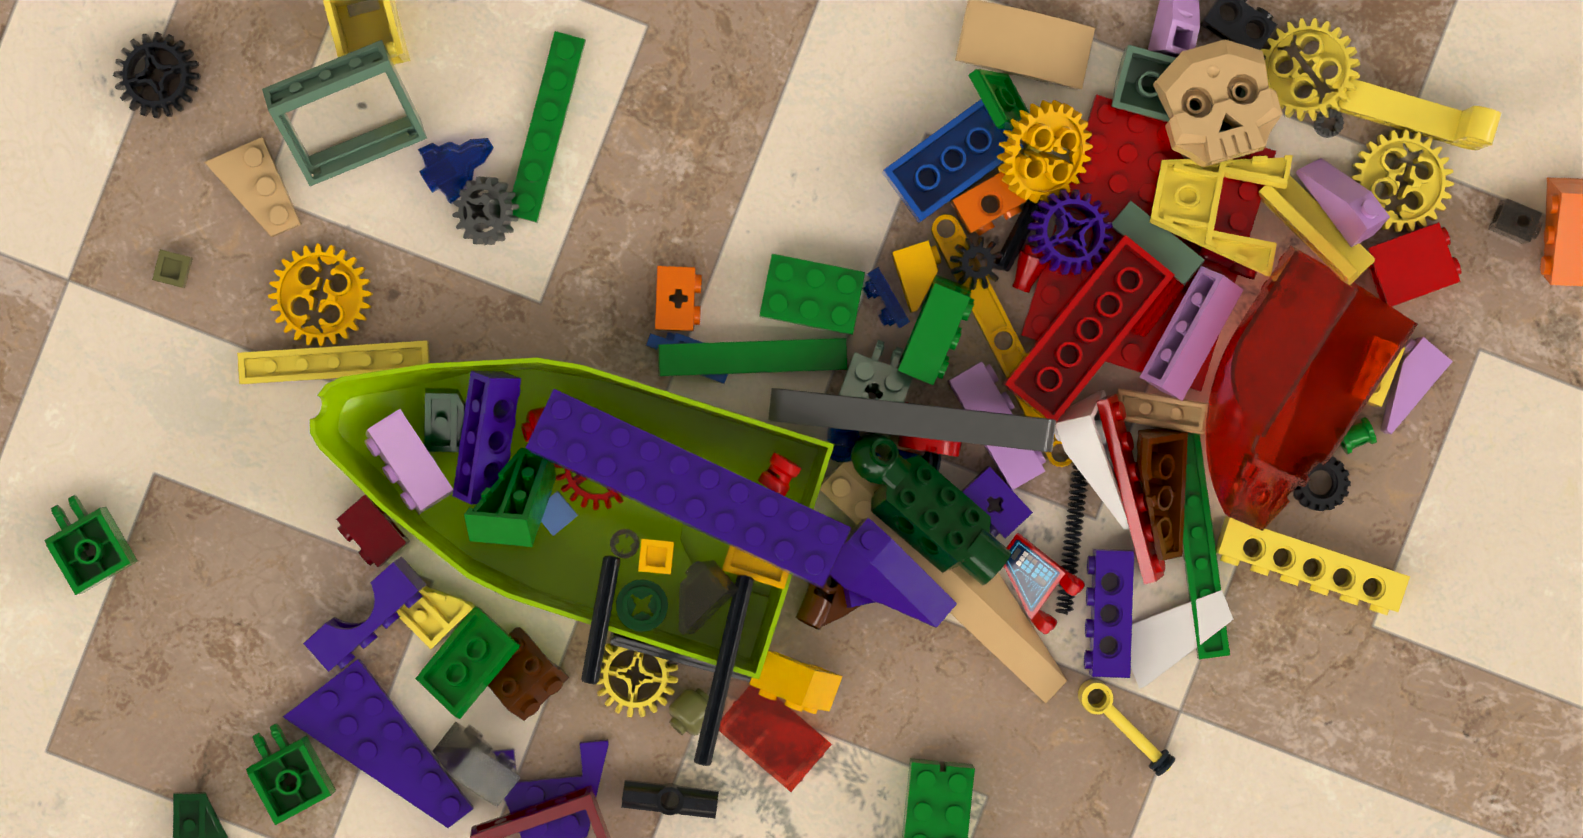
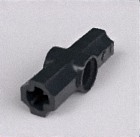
M625 780L621 808L661 812L665 815L679 814L716 819L719 791L683 787L673 783L657 784ZM669 791L676 793L679 797V803L673 807L664 805L661 800V796Z

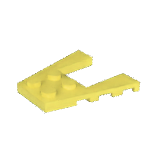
M1285 155L1284 158L1253 156L1252 159H1231L1206 167L1199 166L1191 159L1162 160L1149 223L1270 277L1277 243L1214 231L1224 177L1286 189L1293 156Z

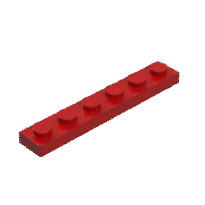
M1117 394L1103 397L1096 401L1143 583H1154L1164 576L1165 560L1162 561L1157 558L1145 497L1140 484L1138 464L1134 461L1132 453L1134 441L1131 433L1127 432L1124 423L1126 418L1123 402L1118 400Z

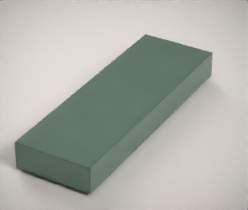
M1130 201L1112 222V228L1121 236H1128L1175 274L1174 278L1185 286L1205 260L1171 232L1149 223L1151 216Z

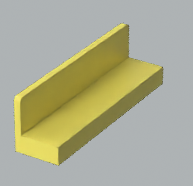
M1290 175L1286 189L1265 185L1259 191V196L1262 198L1261 201L1347 286L1351 285L1375 262V258L1360 243L1350 247L1319 203Z

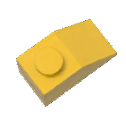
M929 240L891 253L910 313L918 311L938 272L937 264L941 263L936 245L930 246Z

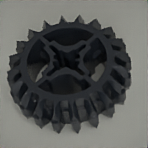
M155 32L153 42H151L149 35L142 34V45L137 40L132 39L130 43L134 50L131 52L123 48L121 52L127 56L126 60L116 59L115 63L123 67V71H114L113 76L123 79V81L117 83L115 88L117 90H126L120 99L124 102L132 99L129 105L131 110L135 111L141 106L140 115L147 117L152 108V115L156 119L160 118L162 109L167 117H172V106L182 112L184 107L180 101L184 99L186 102L192 103L193 99L187 95L188 91L198 92L199 87L191 84L192 80L201 79L199 73L191 72V70L199 67V62L196 60L188 61L194 55V52L191 49L183 51L185 42L179 40L174 44V36L170 34L163 41L162 34ZM155 51L171 52L179 64L162 65ZM146 55L144 57V70L135 74L134 77V70L138 61ZM156 68L164 72L163 77H160L162 79L160 82L150 79L151 74H154L153 71ZM179 74H181V80L177 89L169 96L171 80L179 77ZM152 86L155 93L158 94L159 100L150 101L144 99L138 93L136 87Z

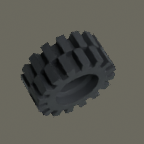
M1324 454L1310 455L1309 457H1304L1299 464L1295 465V471L1290 476V479H1292L1290 489L1294 492V498L1302 506L1316 511L1335 509V506L1341 505L1344 502L1343 498L1349 494V491H1347L1348 486H1351V481L1348 480L1349 472L1343 467L1345 465L1333 456ZM1318 470L1327 472L1332 480L1330 490L1323 495L1313 493L1308 484L1311 474Z

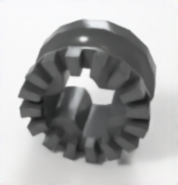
M1328 109V118L1334 117L1336 123L1333 125V132H1330L1328 128H1322L1321 123L1324 122V115L1322 112L1317 114L1313 126L1316 133L1321 137H1334L1343 129L1344 118L1335 109Z

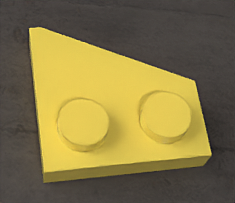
M425 586L419 591L423 596L409 609L404 605L397 613L400 619L432 649L475 605L469 601Z

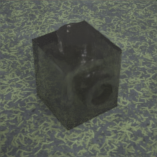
M1508 198L1499 201L1488 230L1522 244L1529 243L1531 239L1535 240L1541 231L1543 223L1539 220L1542 213Z

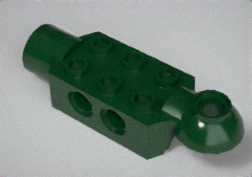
M871 433L863 435L855 441L851 453V460L855 470L870 483L883 485L874 492V496L871 498V512L942 573L960 566L982 586L994 578L1008 561L1011 551L989 533L991 516L920 455L904 459L899 454L895 443L884 435ZM875 452H877L881 456L882 461L878 459Z

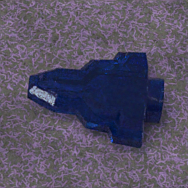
M488 138L470 139L461 145L447 142L437 146L431 143L418 149L426 166L419 172L432 193L440 189L446 196L447 201L452 204L461 197L459 195L460 189H464L466 181L473 180L474 169L486 162L494 147Z

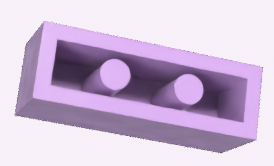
M401 409L367 429L366 436L368 439L364 441L367 448L374 457L380 456L386 465L382 467L386 477L392 484L398 483L403 491L400 497L410 511L415 509L419 515L451 495L454 489Z

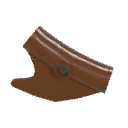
M830 575L831 585L828 586L826 581L823 589L809 583L802 604L795 617L817 630H821V627L846 616L860 607L847 608L844 588Z

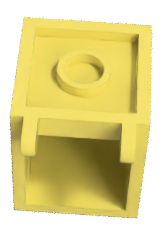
M323 0L338 57L382 40L394 65L411 61L395 0H378L380 9L350 17L347 6L367 0Z

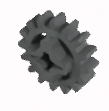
M479 176L476 177V181H466L467 189H458L457 192L461 196V200H454L453 204L459 207V210L453 213L452 216L460 219L456 229H465L464 239H473V244L495 245V241L506 240L504 233H513L514 229L510 223L511 221H518L519 218L513 215V210L518 209L519 205L512 204L511 202L516 195L515 192H506L509 184L498 182L496 177L487 178ZM483 190H488V193H483L482 196L478 194ZM489 226L493 227V229H491L490 231H483L484 228H489Z

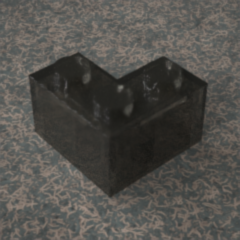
M455 722L433 749V753L452 778L498 807L521 778L514 769L516 763L502 752L499 756L491 751L493 749L492 746L482 739L483 734L475 727L468 724L465 728L458 722Z

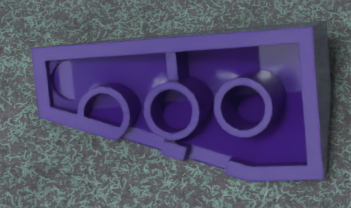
M869 518L862 519L848 535L830 573V576L843 588L935 628L940 625L957 605L890 536Z

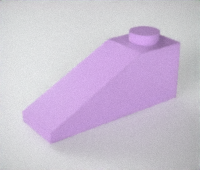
M1322 158L1297 170L1296 174L1350 247L1374 236L1390 218L1371 191Z
M1419 337L1415 340L1411 338L1403 345L1405 350L1392 380L1380 429L1385 434H1392L1453 362L1424 337Z

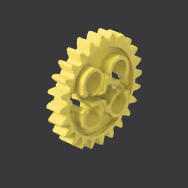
M1300 18L1298 28H1295L1291 22H1287L1288 32L1284 33L1277 28L1276 32L1279 38L1277 40L1268 38L1267 40L1271 46L1270 50L1261 49L1264 57H1266L1268 86L1276 91L1281 110L1286 107L1285 116L1287 118H1290L1294 112H1297L1298 120L1303 121L1305 114L1309 113L1312 121H1316L1317 112L1320 111L1328 118V108L1332 106L1335 110L1340 111L1337 101L1341 99L1349 102L1350 100L1345 94L1346 90L1356 91L1357 89L1350 82L1351 79L1360 78L1359 73L1352 70V68L1360 65V61L1350 58L1357 53L1355 47L1346 48L1351 42L1349 36L1339 39L1342 34L1340 27L1330 32L1331 24L1329 21H1326L1321 28L1316 18H1313L1310 26H1307L1304 19ZM1294 36H1296V45L1301 50L1299 52L1308 66L1312 67L1313 72L1322 83L1324 82L1322 77L1323 70L1331 65L1338 67L1337 75L1332 79H1326L1327 86L1338 91L1326 93L1321 104L1320 94L1315 90L1317 86L1309 75L1304 72L1295 57L1290 58L1287 51L1278 50V48L1290 47ZM1311 41L1318 42L1319 49L1316 53L1308 55L1302 52L1307 43ZM1290 59L1293 60L1294 66L1289 73H1278L1279 65L1282 62ZM1301 86H1312L1314 89L1309 97L1304 99L1297 97V91Z
M1395 130L1390 131L1389 141L1382 134L1377 136L1378 146L1370 141L1366 144L1369 153L1361 151L1357 154L1363 162L1352 164V167L1359 171V174L1350 178L1371 191L1382 207L1385 208L1386 205L1391 203L1390 198L1385 200L1378 198L1375 193V187L1378 183H1383L1388 187V196H1395L1400 186V182L1396 181V177L1404 174L1407 164L1403 162L1398 164L1395 170L1390 169L1385 163L1386 155L1393 153L1398 159L1405 157L1407 151L1404 149L1403 144H1405L1410 152L1423 150V153L1418 155L1419 157L1413 159V164H1424L1428 168L1427 178L1422 180L1416 176V166L1407 167L1403 180L1408 182V185L1399 189L1397 197L1398 200H1401L1408 193H1413L1418 199L1416 209L1412 210L1406 204L1397 206L1396 210L1399 212L1400 219L1393 210H1386L1390 218L1383 224L1382 229L1388 230L1393 223L1395 232L1398 233L1402 231L1405 224L1408 232H1411L1415 229V221L1421 228L1426 227L1425 217L1432 221L1438 219L1434 210L1444 211L1446 207L1441 202V199H1451L1452 197L1449 193L1445 192V188L1454 186L1453 182L1446 180V176L1453 173V169H1444L1443 167L1448 162L1449 157L1441 159L1438 157L1442 147L1431 149L1432 138L1426 139L1423 143L1420 142L1421 132L1415 133L1412 139L1409 137L1408 130H1403L1400 138H1398Z

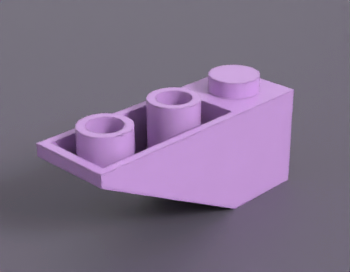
M1160 0L1148 50L1177 58L1182 51L1195 48L1200 30L1199 0Z

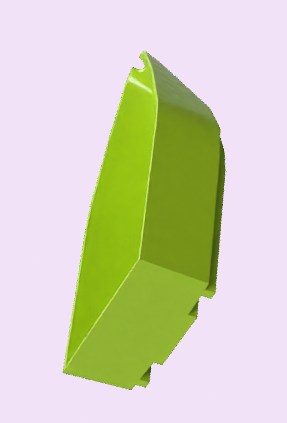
M544 358L428 363L340 377L325 384L317 396L321 399L322 407L319 414L315 418L310 419V434L318 448L382 511L466 578L506 598L591 625L603 557L607 555L618 557L621 562L608 631L715 666L736 577L738 576L722 570L730 545L623 495L621 496L624 502L621 504L616 501L614 496L610 498L612 502V508L610 509L606 508L604 500H600L599 510H594V500L589 499L588 505L583 508L581 507L583 499L581 495L573 502L569 499L575 492L572 488L566 492L561 491V487L568 484L566 478L555 481L550 497L559 491L578 516L554 536L541 522L533 547L469 541L464 513L469 507L474 508L477 504H469L453 497L452 491L451 495L419 515L415 509L410 511L400 497L403 491L398 483L392 484L386 477L382 469L386 465L380 456L374 457L364 442L368 439L366 436L367 429L401 409L424 444L425 388L458 389L466 403L471 370L504 371L521 378L510 459L520 448H526L528 443L524 440L521 424L526 422L527 413L532 409L546 406L553 389H556L762 486L764 485L758 481V478L762 471H766L769 468V460L773 453L776 452L802 468L798 476L790 481V489L785 497L813 510L834 447L832 443L585 365ZM429 452L453 488L458 452ZM555 467L556 475L565 473L564 468ZM589 479L580 484L583 489L592 493L609 492L606 487ZM642 538L674 541L671 575L638 571ZM789 573L784 590L754 580L733 668L734 672L755 679L760 678L792 574ZM640 579L650 580L658 584L668 599V611L663 622L656 628L644 632L626 627L619 619L616 611V600L621 589L628 583ZM633 594L631 595L636 603L635 611L631 614L632 616L636 613L639 614L641 611H645L651 616L653 615L648 607L652 597L651 594L642 600L638 597L636 598Z

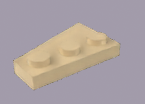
M263 137L204 162L271 237L302 225Z

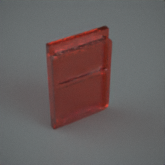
M749 685L722 717L719 731L792 792L799 782L803 781L805 775L817 761L824 756V753L832 743L794 710L785 706L781 699L777 697L775 701L758 694L759 688Z

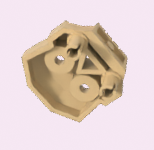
M1221 40L1182 51L1153 83L1170 119L1165 127L1172 150L1180 153L1184 159H1191L1201 167L1263 151L1270 132L1282 116L1277 93L1268 86L1263 51L1229 40ZM1236 88H1243L1246 94L1245 97H1238L1235 93ZM1190 101H1197L1200 104V109L1197 111L1192 110L1189 105ZM1223 120L1234 128L1219 132Z

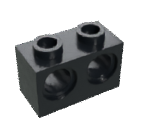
M1216 0L1200 23L1201 26L1222 40H1229L1258 50L1262 49L1278 24L1272 21L1274 17L1268 11L1260 7L1254 9L1246 3L1247 0ZM1228 5L1234 10L1235 16L1232 21H1226L1221 17V6ZM1248 23H1255L1259 26L1261 31L1259 38L1254 39L1247 35L1246 26Z

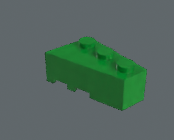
M520 448L498 473L499 479L491 488L486 487L481 493L482 499L474 508L469 507L464 513L469 541L533 547L556 481V472L553 462L529 452L526 448Z

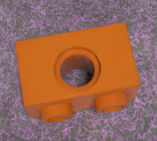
M1004 173L996 174L950 202L968 234L976 231L978 236L995 227L992 222L1003 215L1005 220H1008L1022 212L1020 205L1025 203L1026 200L1008 189L1009 185L1002 181ZM992 196L997 200L998 208L996 212L987 213L982 209L981 201L983 197Z

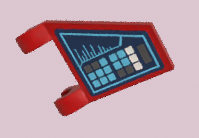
M1017 533L1006 547L1011 551V556L1004 565V568L1030 620L1040 632L1048 634L1056 627L1057 620L1040 609L1054 589L1060 584L1068 594L1075 596L1083 590L1085 583L1079 577L1067 572L1030 541Z

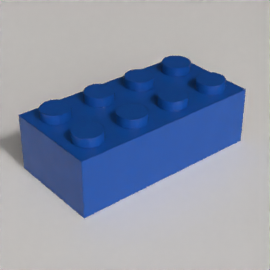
M980 99L886 167L882 174L916 221L920 223L1003 163V161L997 158V155L1005 152V149L999 146V142L1008 140V137L1003 133L1006 129L996 127L983 101Z

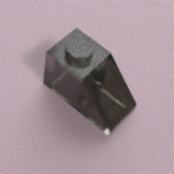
M714 560L697 561L692 564L685 572L687 577L680 583L679 631L682 635L696 633L739 589Z

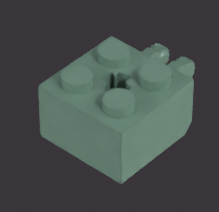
M877 341L871 358L854 352L838 395L868 398V393L872 392L876 394L875 399L904 402L913 377L898 371L897 366L903 349L896 347L893 350L890 365L878 361L885 348L884 341ZM874 433V434L884 435L885 437H887V438H889V439H890V437H891V435H892V434Z

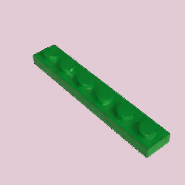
M554 32L512 191L516 195L511 202L512 204L519 205L518 209L513 210V215L520 219L536 223L539 221L586 40L583 38Z

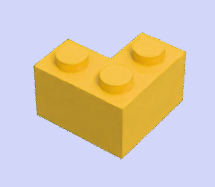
M768 650L760 678H751L749 685L759 688L758 694L765 698L776 701L778 696L786 700L784 705L789 708L817 714L818 710L830 712L843 676L817 665L803 663L776 651Z

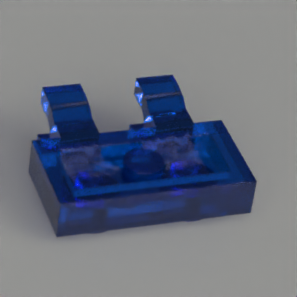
M879 267L867 273L866 275L869 280L865 282L866 286L862 290L868 299L879 297L885 308L880 310L881 314L878 315L883 326L895 324L897 329L910 323Z

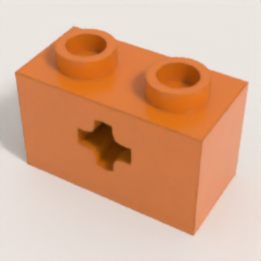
M657 266L655 330L694 331V325H700L701 306H695V293H701L702 275L696 274L695 267ZM676 290H682V295L688 297L687 302H682L681 308H676L675 303L670 301V296H675Z

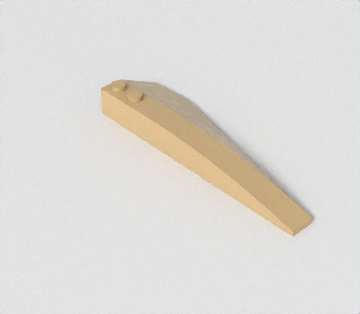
M891 435L890 440L895 443L899 454L904 459L920 455L915 449L898 446L899 435ZM875 452L878 459L882 461L881 456L877 452ZM850 453L822 482L820 490L857 525L862 519L869 518L890 536L957 603L950 613L1041 700L1047 703L1067 682V679L999 572L987 584L982 586L960 566L943 573L871 512V498L874 496V492L883 485L870 483L862 478L853 466Z

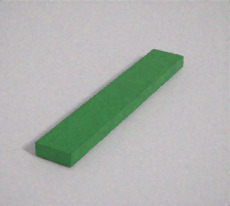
M846 338L657 345L658 376L847 370Z

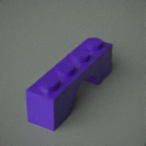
M402 556L392 562L370 582L374 591L375 601L373 611L366 621L348 623L334 617L303 643L328 672L336 666L343 669L355 658L352 652L358 646L365 649L378 637L374 633L378 628L383 625L387 629L400 618L397 613L399 609L404 605L409 609L423 597L419 591L427 584Z

